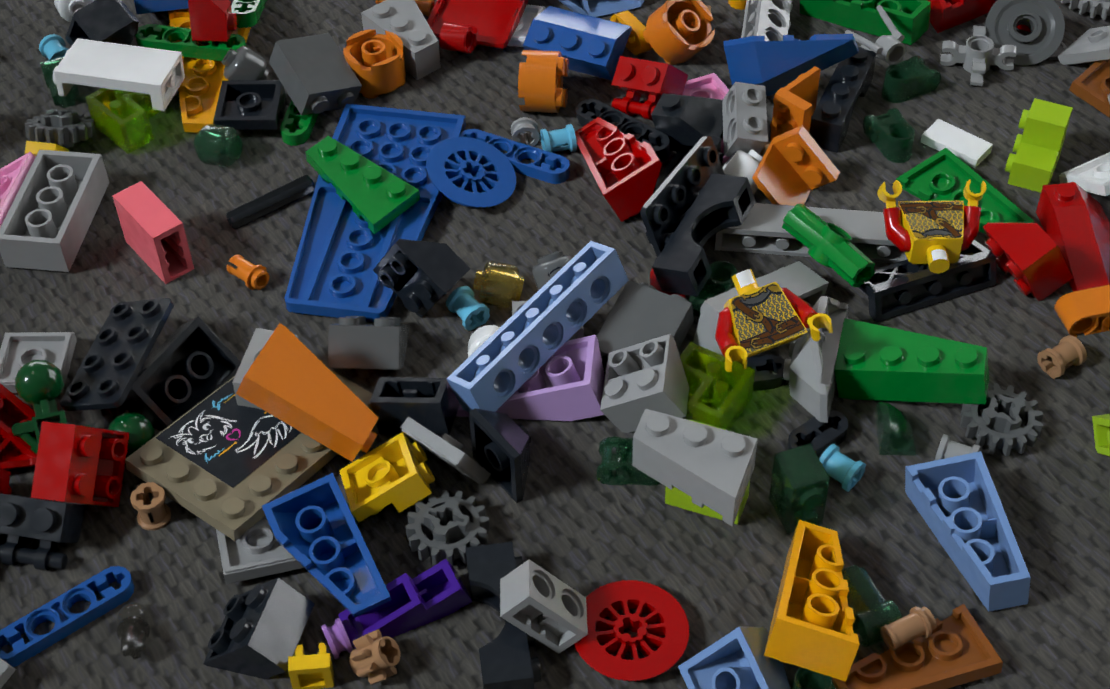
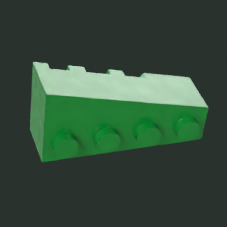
M800 0V13L879 37L892 35L877 11V6L881 5L896 29L905 36L901 43L912 45L929 29L931 2L927 0Z
M844 318L834 368L839 398L986 405L989 384L987 347Z

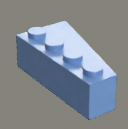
M981 451L905 466V493L988 612L1028 604L1031 577Z

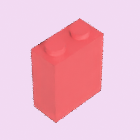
M142 181L112 195L126 243L165 284L194 269L183 223Z

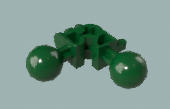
M32 360L24 364L18 370L15 377V389L20 398L26 403L33 405L35 417H32L31 421L15 423L12 426V433L15 437H20L30 445V449L35 454L38 451L42 421L67 424L64 410L58 411L55 401L61 394L64 386L63 376L58 367L46 360ZM124 413L116 417L108 428L109 430L129 432L126 458L155 437L151 422L143 415L137 413Z

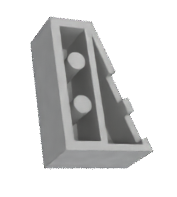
M385 0L361 12L363 31L376 29V34L386 35V30L395 33L401 38L404 48L405 70L416 80L441 68L438 39L415 0Z
M645 409L633 436L632 466L672 490L676 487L691 496L692 503L701 508L704 505L723 516L722 521L733 527L754 470L757 438Z

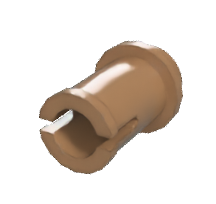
M915 606L910 609V614L882 626L880 631L886 645L894 651L920 636L924 638L930 637L932 630L936 629L937 625L933 614L927 607L919 608Z

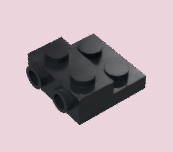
M280 80L222 81L213 120L215 130H221L220 127L223 130L277 129L279 119H283L286 103L285 89Z

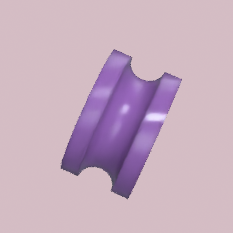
M340 618L335 619V623L332 626H327L326 624L321 626L334 659L340 658L339 655L342 651L352 652V645Z

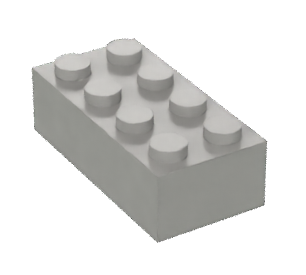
M39 150L0 227V254L5 267L70 271L109 185L101 154Z

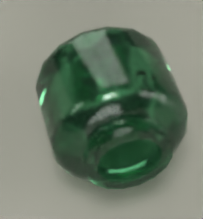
M207 124L196 135L194 148L198 158L203 163L228 167L241 156L243 142L234 128Z

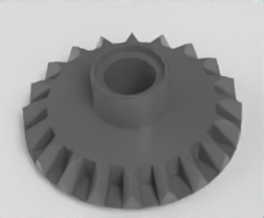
M997 0L987 15L985 36L992 39L994 42L993 48H1000L1004 45L1016 46V57H1005L1007 59H1014L1015 65L1032 66L1044 62L1060 46L1065 32L1064 16L1054 0ZM1018 25H1026L1029 27L1031 34L1021 35L1017 32L1016 27Z

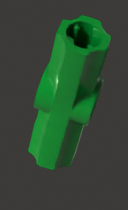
M797 204L784 217L782 228L809 248L808 254L814 260L826 267L832 268L852 287L859 288L862 284L868 282L875 273V263L851 243L852 237L842 228L832 223H826L803 204Z

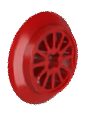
M616 581L597 588L586 597L588 635L574 643L581 658L602 675L623 681L646 680L666 672L682 657L689 640V622L680 603L664 589L643 581ZM628 608H634L637 610L634 614L629 613ZM616 610H623L624 615H619ZM644 612L650 613L644 618L642 617ZM630 628L632 632H637V636L631 638L630 634L624 633V629ZM619 649L616 656L611 655L612 652ZM637 650H639L645 657L641 659L638 658ZM626 652H631L632 660L624 659Z

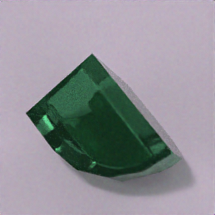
M878 402L875 408L879 455L916 456L914 430L910 420L897 407L889 403Z

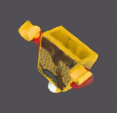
M971 179L967 181L963 190V195L968 200L967 206H964L963 201H898L897 207L896 199L902 192L901 183L898 180L893 183L894 195L886 191V184L883 182L878 189L877 195L882 202L886 203L883 215L888 240L899 250L905 252L910 263L928 264L929 270L937 274L947 271L951 263L958 262L960 251L967 250L978 234L981 207H978V201L982 199L986 192L985 181L981 183L980 193L976 194L969 189Z
M748 269L731 277L738 296L729 299L724 304V309L719 313L715 339L722 355L725 357V370L732 372L733 361L742 363L743 369H746L749 357L801 338L807 333L806 328H810L811 338L814 341L821 340L819 328H825L829 333H833L831 318L827 314L817 313L807 302L789 289L780 287L777 282L759 287L752 269Z

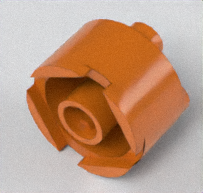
M667 0L649 16L646 29L643 31V37L666 63L670 65L684 63L713 40L715 35V29L712 31L711 27L713 17L708 7L701 0Z
M376 29L360 31L350 36L346 41L347 46L343 48V55L362 84L359 93H362L365 98H376L381 94L392 92L405 84L406 70L403 42L393 32L385 30L386 35L376 34Z
M523 50L521 55L526 56L527 59L526 62H520L518 98H524L525 105H519L522 112L559 113L560 107H566L568 92L567 89H563V77H568L569 59L562 57L561 51Z

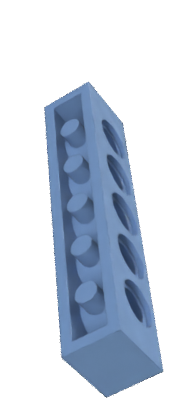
M590 241L446 379L463 410L469 412L476 408L496 412L629 281L614 248Z

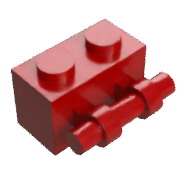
M620 56L611 85L624 91L626 97L622 99L614 98L611 106L629 116L638 114L644 119L652 120L651 113L663 93L683 94L688 74L668 63ZM641 97L648 99L644 103L639 102Z

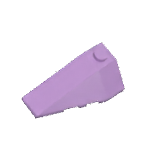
M596 335L568 340L496 412L507 414L511 419L575 421L604 415L600 407L605 375ZM460 405L456 416L469 417V412L463 410Z

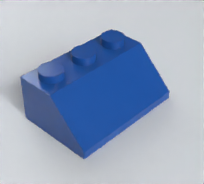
M549 6L533 18L523 47L525 50L561 51L562 57L569 59V70L612 80L619 57L624 52L632 27Z

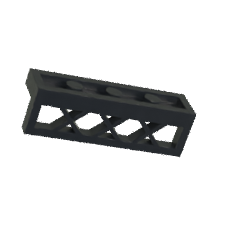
M974 239L967 250L960 251L958 262L951 263L949 269L943 273H933L929 270L928 264H912L907 259L875 269L871 279L862 284L859 289L868 295L869 315L877 323L996 285V256ZM874 282H882L876 285L872 284Z

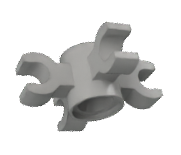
M973 25V36L967 39L966 46L958 45L950 40L943 41L942 52H950L951 54H941L940 64L951 66L956 63H963V68L971 73L970 85L983 86V74L990 69V65H997L1003 70L1014 69V59H1007L1005 57H1016V46L1004 45L1000 48H993L994 42L985 36L986 27Z

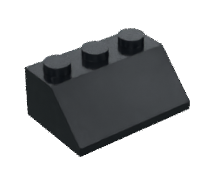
M198 316L181 325L145 361L122 406L129 413L143 415L151 422L153 428L163 431L234 377L241 361Z

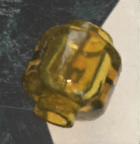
M490 260L485 264L483 270H476L473 289L479 290L478 297L481 303L509 308L512 305V301L520 300L524 276L519 275V269L515 265Z

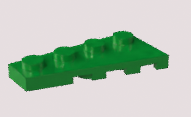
M330 136L325 137L305 152L307 162L327 183H331L336 188V193L342 200L346 199L351 204L353 212L360 219L363 218L368 223V228L374 234L420 200V193L417 188Z
M944 148L896 178L901 183L903 190L923 201H963L964 206L968 205V200L963 195L967 181L971 179L969 189L975 194L980 193L981 183L985 181L986 192L982 199L978 201V207H981L979 231L984 234L986 232L983 226L987 223L1035 222L947 148Z

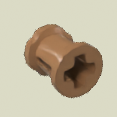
M1067 335L1060 340L1059 345L1039 352L1037 360L1041 369L1051 378L1055 379L1064 375L1065 370L1072 365L1079 366L1084 363L1087 358V352L1078 338Z
M154 482L140 484L132 491L130 496L132 507L138 510V524L143 529L152 531L163 528L171 519L170 508L164 503L166 498L164 489ZM148 493L152 494V501H150ZM150 512L152 513L154 522H151L150 520Z

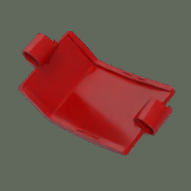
M437 0L427 22L435 36L439 37L441 49L469 54L473 52L477 44L503 49L506 48L513 36L528 0Z

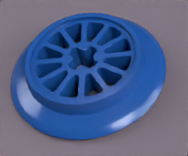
M470 137L448 138L434 145L427 155L426 169L432 183L448 199L466 207L496 206L506 201L515 190L516 174L511 162L501 151L482 140Z

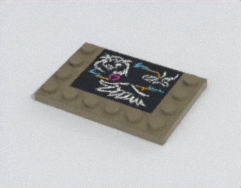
M331 370L372 411L370 400L373 394ZM232 377L127 457L125 463L129 472L146 483L154 482L161 486L167 497L236 541L266 516L262 505L298 489L336 457L338 453L262 409L237 405L232 383L234 377Z

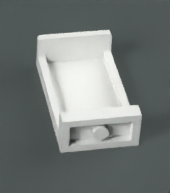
M79 38L66 51L64 58L53 71V82L57 85L59 96L66 97L74 84L150 94L152 109L158 111H165L185 78L182 52Z

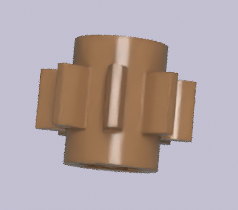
M377 629L353 640L356 648L350 654V666L358 677H368L370 685H373L397 674L394 666L400 661V649L393 638L389 636L382 637L380 630Z

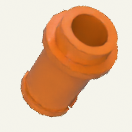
M239 254L230 258L229 262L238 268L236 269L227 264L228 273L244 281L247 288L261 290L268 284L269 273L266 267L260 264L254 265Z

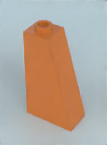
M279 323L245 374L236 394L353 462L358 452L361 450L367 453L378 434L373 432L372 429L379 418L286 326Z

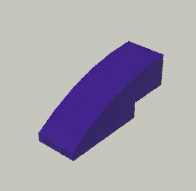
M444 559L413 579L407 573H404L385 585L391 596V601L357 617H354L347 609L339 613L338 616L351 645L356 648L353 640L377 629L380 630L382 637L389 636L392 638L448 616L473 601L458 572L447 559Z

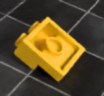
M403 432L339 470L351 513L358 522L378 514L391 503L400 513L408 507L414 506L418 501L421 502L432 493L429 484L434 482L435 478L425 463L428 460L420 444L416 441L411 444Z

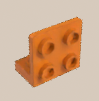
M814 66L775 93L773 98V117L770 125V141L772 138L801 125L809 133L811 117L816 109L821 69Z
M803 125L772 138L752 179L772 204L796 206L797 204H805L811 190L836 181L840 171Z

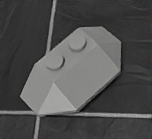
M821 296L812 308L817 313L827 314L831 318L833 333H829L825 328H819L821 340L814 341L811 338L810 328H806L807 333L791 341L789 346V356L791 359H785L783 378L784 380H789L790 396L815 416L818 421L828 423L836 388L834 368L844 318L848 319V304L840 303L831 297Z

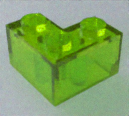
M101 88L86 96L95 127L126 153L129 154L154 140L149 118L161 111L152 109L150 94Z
M690 342L680 355L689 385L686 420H693L729 431L752 399L755 370L748 366L746 369H743L741 363L733 361L732 372H727L725 370L724 356Z

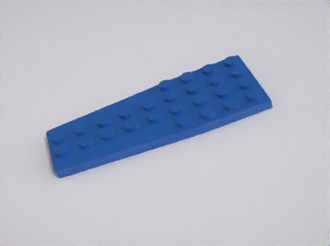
M356 104L345 105L332 138L417 188L420 193V200L374 234L368 228V223L363 218L360 219L353 212L351 204L346 199L342 200L336 193V188L318 175L285 294L286 308L289 312L335 318L366 316V321L374 322V318L388 317L397 294L380 282L378 275L373 269L399 239L422 241L443 195L429 178L426 169L427 155L438 142L452 137H460L461 132L466 127L465 115Z

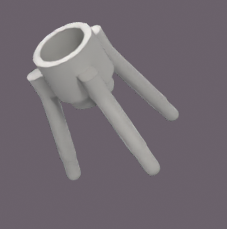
M878 5L877 11L892 35H883L873 43L850 30H846L845 34H853L855 41L862 44L860 47L874 51L877 54L876 57L894 66L902 61L906 54V47L901 43L905 36L896 29L883 7Z

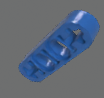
M467 129L460 134V137L482 140L498 150L506 151L507 153L504 155L511 162L516 173L552 184H560L569 179L570 163L564 156L478 129ZM523 159L535 160V162L529 164L521 163L520 161Z
M121 566L109 567L1 629L0 658L12 667L18 666L126 602L134 593L135 588L130 572ZM116 581L118 584H121V587L115 590L109 584ZM97 590L103 598L100 601L97 600L94 593ZM86 600L91 602L89 608L82 613L75 614L70 612L72 605L78 601ZM51 621L55 623L53 629L47 634L37 635L34 633L35 628L42 622ZM25 632H26L27 637H28V639H29V641H30V642H28L27 644L25 643L24 639L21 637V634H23V633H25ZM6 644L13 648V651L8 654L2 650V647Z

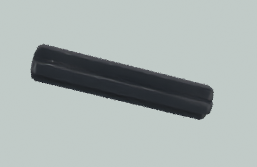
M308 175L299 177L228 211L226 214L227 221L233 229H238L314 192V182Z

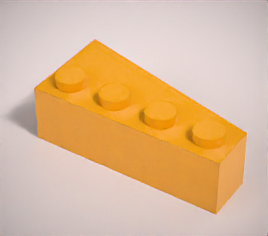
M802 520L798 521L786 557L764 656L846 682L860 643L858 634H855L853 631L855 618L853 608L848 605L847 595L849 587L847 580H844L842 575L844 563L837 531Z

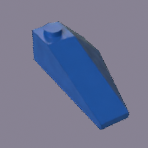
M815 34L809 40L795 39L794 35H783V41H765V36H750L723 41L732 86L735 82L765 86L766 96L776 93L780 88L787 86L797 79L800 74L807 72L814 66L822 71L859 53L853 34Z
M333 473L262 505L276 540L354 617L392 600Z

